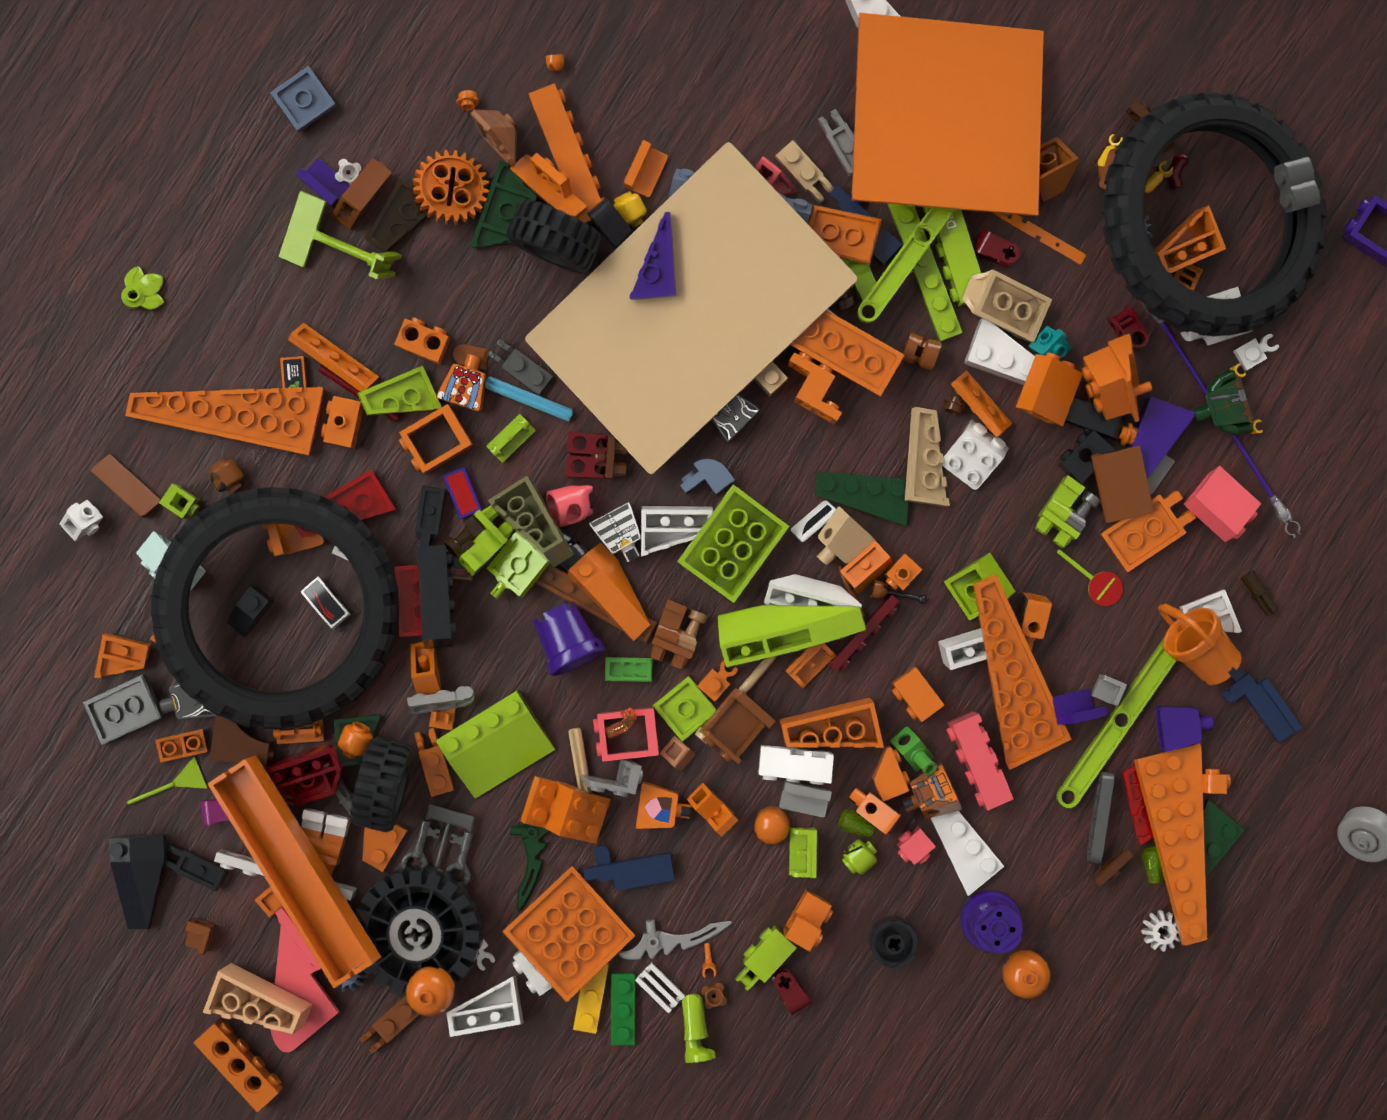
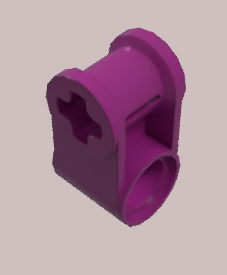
M216 798L200 801L203 825H211L229 820Z

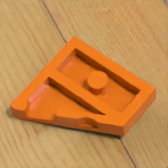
M109 633L103 634L94 678H102L107 675H116L130 670L134 671L145 668L151 644Z

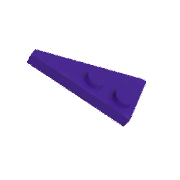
M665 212L659 222L657 233L650 244L634 289L630 293L631 300L676 296L670 212Z

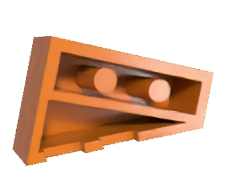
M1210 206L1195 210L1154 249L1161 264L1169 273L1226 249Z

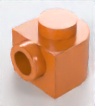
M1205 769V773H1202L1203 793L1227 794V788H1230L1231 785L1230 775L1220 774V769Z

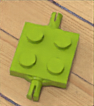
M517 532L512 535L486 568L495 575L499 582L490 592L497 599L506 588L523 598L550 564Z

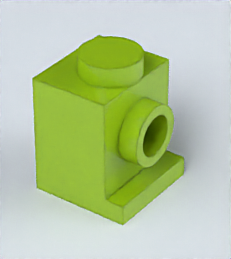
M173 483L159 502L182 519H188L189 516L193 518L200 509L198 505L200 499ZM182 499L187 500L184 508L180 504Z

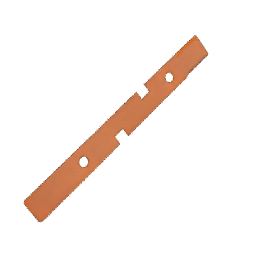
M993 213L1034 238L1036 235L1040 236V242L1078 264H1082L1086 257V254L1035 224L1029 221L1026 224L1021 222L1023 217L1013 214L1012 218L1009 219L1008 216L1001 213Z

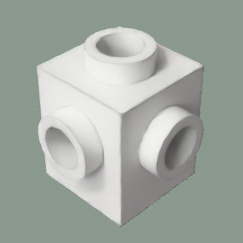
M86 500L81 504L75 503L70 506L60 525L74 541H77L86 534L91 536L100 528L98 524L103 516L95 506Z

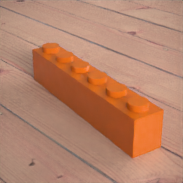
M554 83L528 93L558 171H563L569 177L572 193L587 206V210L578 217V220L588 225L595 224L587 213L605 197L600 199L597 191L601 189L596 175L591 176L588 169L592 167L588 154L583 155L580 147L584 144L579 132L574 133L571 125L575 124L571 111H565L563 103L567 101L562 89L557 90Z

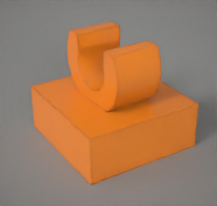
M456 709L431 712L429 727L453 730Z

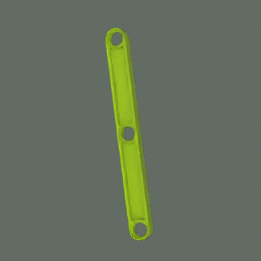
M931 207L859 306L857 315L862 322L872 323L878 318L955 209ZM924 229L929 232L930 239L927 242L919 241L917 238L919 230ZM864 306L874 308L875 315L873 318H865L862 315V308Z
M1164 638L1058 790L1056 798L1061 806L1072 808L1079 803L1175 664L1176 660L1164 650ZM1120 713L1125 714L1127 717V723L1122 727L1117 726L1115 723V718ZM1067 790L1072 791L1074 794V800L1069 804L1062 801V794Z

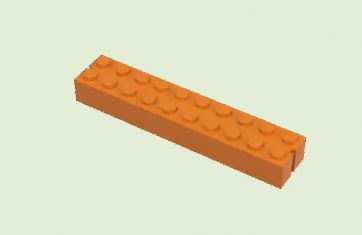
M254 755L244 759L227 772L209 782L207 785L333 988L380 959L381 955L258 757Z

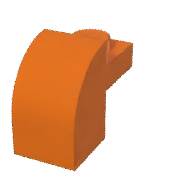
M704 783L687 798L692 807L708 821L721 837L738 821L732 810Z

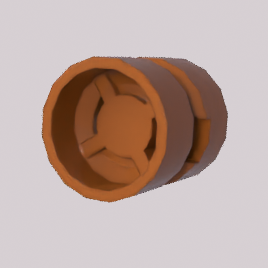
M910 332L902 352L904 357L901 361L912 365L917 362L920 368L932 371L942 342L931 338L924 340L922 335ZM918 346L923 347L920 356L915 354Z

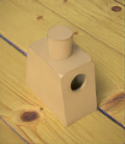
M839 506L818 535V539L826 547L817 557L825 565H828L836 556L846 564L876 540Z

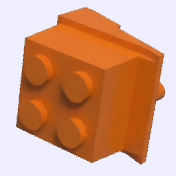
M1130 334L1108 341L1109 346L1083 357L1085 367L1082 368V373L1086 382L1088 381V384L1085 385L1089 398L1094 397L1093 402L1098 413L1102 412L1106 420L1131 413L1135 422L1139 421L1137 396L1151 391L1152 386L1149 381L1139 384Z

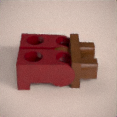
M569 431L567 454L590 455V457L567 455L565 477L613 480V477L626 476L627 463L614 462V453L627 454V450L614 436Z

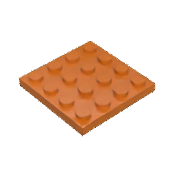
M573 866L568 868L502 931L565 1002H568L635 937L633 932Z

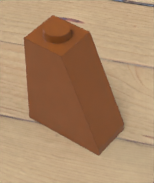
M372 158L341 196L331 216L350 230L386 183L392 172L388 170L384 163Z

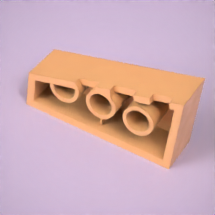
M230 963L218 971L203 1013L210 1015L215 1013L223 1018H236L244 1020V1023L261 1024L265 1028L293 1034L305 1025L313 1004Z

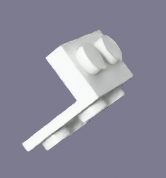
M971 420L962 435L944 455L942 466L976 490L1004 459L1009 448L1002 439L994 437L987 432L985 426Z

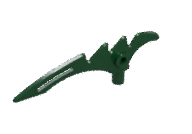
M524 823L523 826H511L510 835L522 836L527 854L526 874L518 889L517 911L522 910L536 884L543 863L542 860L536 859V857L547 846L545 842H540V839L549 832L545 828ZM534 869L530 885L525 895H522V892L529 879L531 870Z

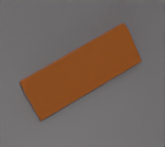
M108 454L90 470L142 518H147L160 504L161 499L111 454Z

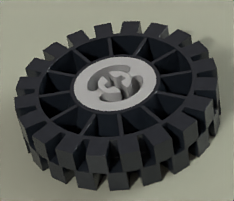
M418 865L406 866L403 870L399 871L397 869L381 878L361 899L362 903L357 907L355 915L381 955V958L364 969L366 975L373 973L376 977L373 982L382 989L387 985L391 987L390 993L402 996L403 993H406L410 978L424 967L445 970L451 976L454 984L457 985L475 963L484 938L482 928L484 927L483 914L478 913L477 909L480 905L476 897H470L467 893L470 888L463 881L457 883L453 880L455 875L446 870L440 873L437 872V867L425 865L423 868H418ZM405 920H409L410 925L405 930V934L409 935L406 937L405 940L402 933V926ZM430 925L433 932L432 942L429 945L425 944L424 940L429 936L430 931L425 930ZM416 928L417 932H423V933H422L420 936H418V933H416V932H415V933H412V932H413V930Z

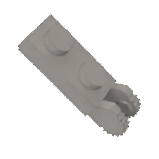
M834 109L831 111V117L838 128L832 131L823 116L818 121L848 176L853 175L854 135L847 123H844L838 111Z
M461 686L453 692L441 690L431 695L424 693L415 694L407 698L409 712L413 715L466 707L475 701V696L471 687Z

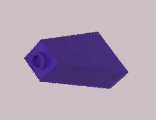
M1152 396L1145 400L1139 421L1136 424L1138 428L1133 443L1128 446L1130 448L1140 445L1147 479L1195 415V412Z

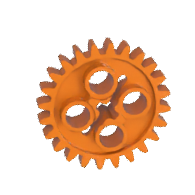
M445 150L444 156L435 152V159L427 156V164L424 162L420 163L421 170H416L415 176L417 178H413V185L416 186L413 188V194L418 195L415 199L416 203L423 202L420 210L428 209V218L434 214L436 215L437 223L441 218H444L445 225H448L450 219H453L454 224L457 225L458 219L461 218L464 223H467L468 215L475 219V211L482 212L483 207L481 205H485V202H487L485 197L488 196L489 190L485 188L489 186V181L484 180L487 173L480 172L482 165H473L474 157L468 161L466 160L465 152L461 157H458L457 150H454L453 155H449L448 151ZM451 169H455L451 206H447ZM443 172L446 174V177L440 178L435 173ZM459 176H467L470 180L461 181ZM438 193L444 198L437 200L432 195ZM463 197L467 202L459 203L456 201V198Z

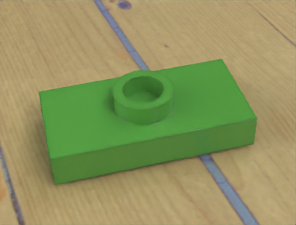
M605 657V681L652 682L653 658Z

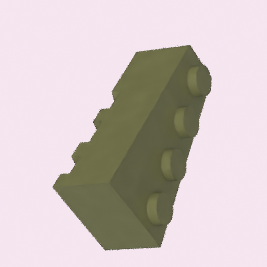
M525 476L487 500L497 511L498 515L553 567L574 555L540 492L528 476Z

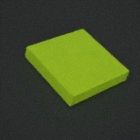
M689 676L652 705L682 742L705 724L717 710Z

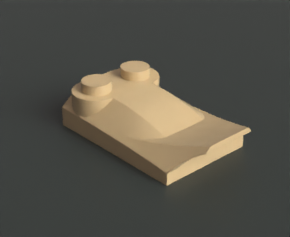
M995 270L973 274L962 297V300L968 305L974 315L1012 333L1016 338L1033 343L1052 301L1051 298Z

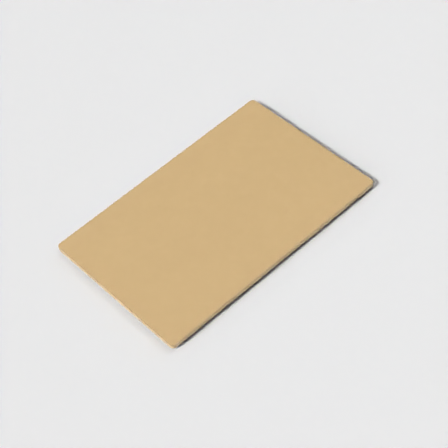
M725 143L525 337V340L649 474H654L856 283L857 276L731 143ZM665 212H670L676 296L631 300L630 293L634 289L650 244L657 233L659 222Z

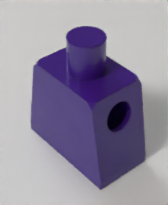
M1155 706L1161 751L1169 752L1202 741L1201 731L1213 729L1212 716L1199 717L1198 708Z

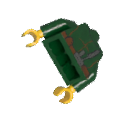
M1239 363L1217 375L1207 387V394L1204 395L1207 405L1195 408V416L1197 422L1211 418L1214 427L1218 426L1221 432L1233 435L1259 434L1263 430L1258 431L1256 423L1261 422V420H1254L1241 381V378L1246 373L1239 374L1237 372V367L1241 366Z

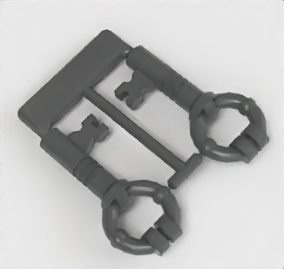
M430 804L427 808L425 819L421 820L414 849L406 853L401 859L402 870L407 866L408 859L411 857L421 859V868L428 865L427 858L423 853L427 836H433V838L438 839L439 835L437 833L441 832L440 829L434 830L430 827L431 821L429 819H434L446 823L435 863L437 872L440 873L443 872V870L439 869L450 825L467 829L464 832V836L451 834V837L454 838L450 839V843H458L461 845V849L459 850L457 861L449 865L446 871L450 873L454 869L463 871L465 873L463 882L468 885L471 881V874L466 865V860L474 835L471 831L475 818L471 815Z

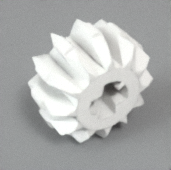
M1158 910L1156 917L1153 913H1149L1151 921L1143 920V923L1148 928L1141 929V933L1147 935L1144 941L1151 943V948L1154 950L1159 947L1161 951H1166L1167 945L1172 949L1175 948L1173 941L1180 942L1181 940L1176 935L1178 934L1175 918L1173 919V914L1170 912L1164 914L1162 910ZM1160 927L1166 930L1164 934L1158 932Z

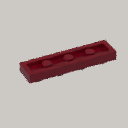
M889 595L865 622L866 630L855 633L828 665L834 671L838 669L844 670L851 662V659H849L850 655L854 651L859 653L867 644L864 640L871 633L874 636L883 626L880 622L885 616L890 618L897 611L898 607L896 604L899 601L893 595Z

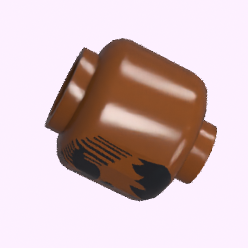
M224 457L209 467L208 478L218 492L228 491L231 494L241 487L239 482L244 478V475L234 460H226Z

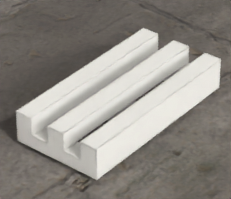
M652 962L635 979L668 1014L685 997ZM651 970L677 995L675 999L649 974ZM644 977L671 1002L669 1005L643 980Z

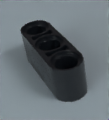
M604 198L587 213L615 250L633 233L607 198Z
M1074 398L1064 423L1089 432L1095 430L1100 436L1118 440L1125 417L1119 416L1106 420L1102 412H1097L1095 405Z

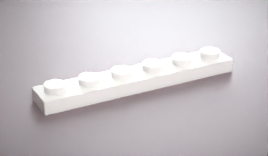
M224 849L216 853L214 861L221 863L220 867L233 870L235 867L242 869L246 875H263L252 857ZM335 882L346 901H351L355 897L356 887Z

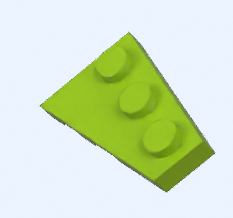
M423 366L358 393L367 416L438 410L442 407Z

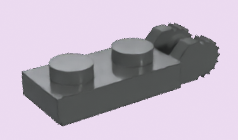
M499 339L497 341L498 346L511 355L506 361L492 351L488 353V356L499 363L505 371L540 396L553 376L517 349L511 348Z

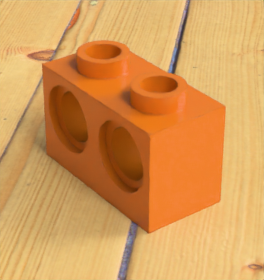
M412 317L411 321L404 319L394 345L441 365L451 338L446 335L447 331L436 326L432 330L425 327V322ZM413 329L418 330V338L414 341H409L407 339L408 332ZM434 338H438L440 340L439 348L431 350L429 342Z

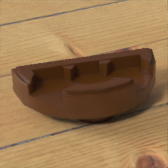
M1129 850L1121 851V854L1115 859L1111 857L1096 871L1098 875L1094 876L1093 880L1099 887L1107 880H1112L1121 873L1120 868L1133 857Z

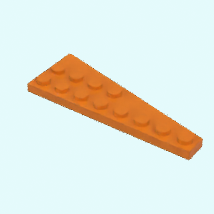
M295 387L130 393L125 416L310 456L325 388Z
M1196 743L1173 751L1134 760L1181 944L1184 946L1207 940L1201 744Z

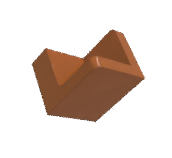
M197 918L188 921L185 930L188 931L185 945L198 949V954L200 955L207 953L216 924Z

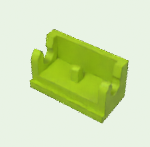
M790 827L789 875H792V877L816 878L817 829Z

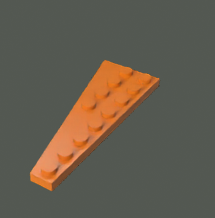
M993 574L973 584L1005 764L1011 770L1072 739L1065 724L1057 725L1053 697L998 577Z

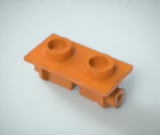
M323 719L298 728L273 729V736L277 738V744L324 741Z

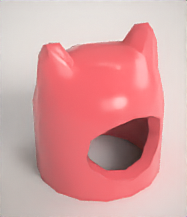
M566 486L547 491L546 505L558 527L579 523L593 514L589 501V494L593 491V486Z

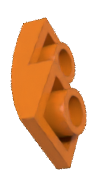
M203 729L155 740L160 763L208 752Z

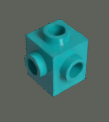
M1046 326L1036 337L1034 343L1032 342L1028 346L1034 355L1046 356L1047 353H1052L1059 356L1060 360L1072 348L1066 341L1068 337L1060 329L1055 331L1049 326Z

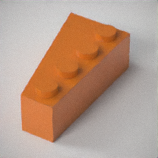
M870 697L779 719L786 747L884 748L874 702Z

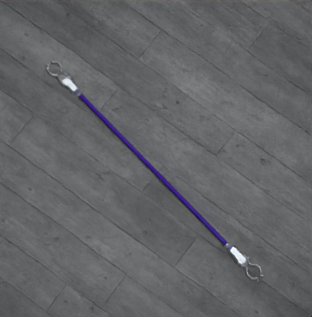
M1151 314L1153 319L1162 326L1165 333L1167 334L1172 344L1178 351L1179 355L1183 359L1184 363L1186 364L1191 374L1197 381L1198 385L1206 395L1207 388L1205 387L1204 383L1202 382L1197 372L1191 365L1190 361L1184 354L1183 350L1181 349L1178 342L1172 335L1171 331L1165 324V320H1159L1157 317ZM1230 434L1268 493L1278 520L1286 524L1285 532L1293 535L1287 531V521L1289 520L1297 524V533L1301 534L1299 533V523L1292 521V513L1273 494L1237 435Z

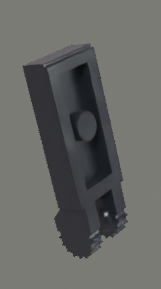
M167 843V850L180 856V859L177 863L167 857L165 866L213 891H218L228 869L222 868L220 865L187 849L184 850L172 843Z

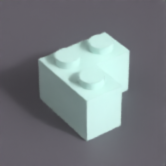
M155 531L150 534L137 551V555L142 559L141 564L150 570L149 573L154 578L165 551L171 544L170 540ZM201 565L194 576L191 590L206 572Z

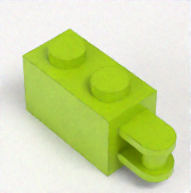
M776 925L772 929L766 928L759 937L761 941L756 946L752 944L743 954L745 956L743 962L746 966L737 975L735 980L737 982L741 981L747 991L759 979L765 983L797 948L794 942L785 938L784 933ZM749 970L755 974L752 979L747 975Z

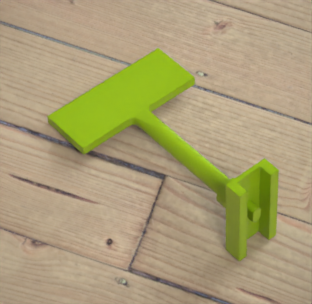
M300 191L279 254L280 258L305 267L313 242L317 240L367 262L371 266L368 275L375 279L395 277L396 272L390 270L393 260L401 259V254L394 251L373 252L370 254L318 231L327 201Z

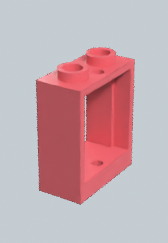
M654 707L598 713V719H593L594 731L599 733L600 742H596L597 756H602V762L659 755ZM645 715L648 750L608 754L604 720Z

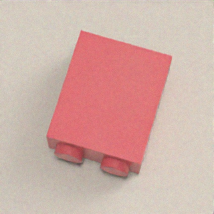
M1219 465L1205 476L1184 505L1224 542H1227L1233 537L1235 539L1239 538L1245 532V524L1250 523L1257 516L1256 510L1261 503Z

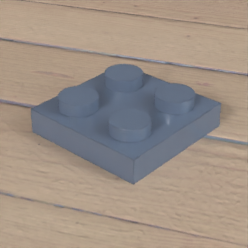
M309 66L270 92L298 133L337 106Z

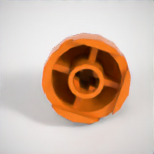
M1020 950L1013 953L1006 964H1004L1003 980L1006 987L1014 995L1024 999H1033L1042 995L1048 988L1050 969L1047 962L1039 954L1031 950Z
M424 967L410 978L406 988V999L416 1013L423 1016H435L444 1012L452 1003L455 984L445 970Z

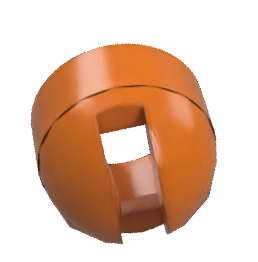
M563 54L545 56L546 65L550 71L555 72L563 69L565 62Z

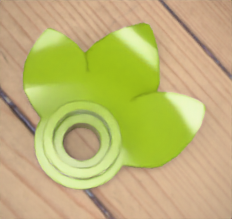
M135 267L127 273L124 279L126 287L121 293V299L125 306L129 308L141 306L148 310H153L164 303L161 296L157 294L162 287L163 276L158 274L144 275L140 267ZM131 293L138 295L135 299L129 298Z

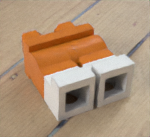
M306 808L303 810L301 828L332 876L335 866L340 864L351 818L332 813L328 815V812Z

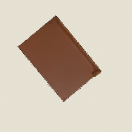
M1140 445L1091 456L1106 523L1154 512Z

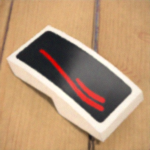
M319 576L300 591L333 630L351 615L340 599L332 593Z

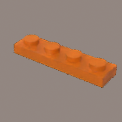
M304 322L289 336L288 340L360 392L373 387L377 383L378 375Z

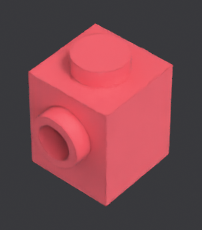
M919 826L913 831L907 830L898 838L900 842L897 843L900 848L898 854L906 863L911 861L914 865L925 862L930 857L929 852L936 847Z

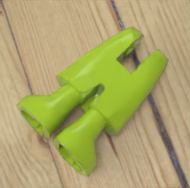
M689 994L682 1000L684 1041H686L685 1063L709 1061L716 1058L714 1050L704 1048L700 1039L709 1037L705 1022L703 999L699 994Z

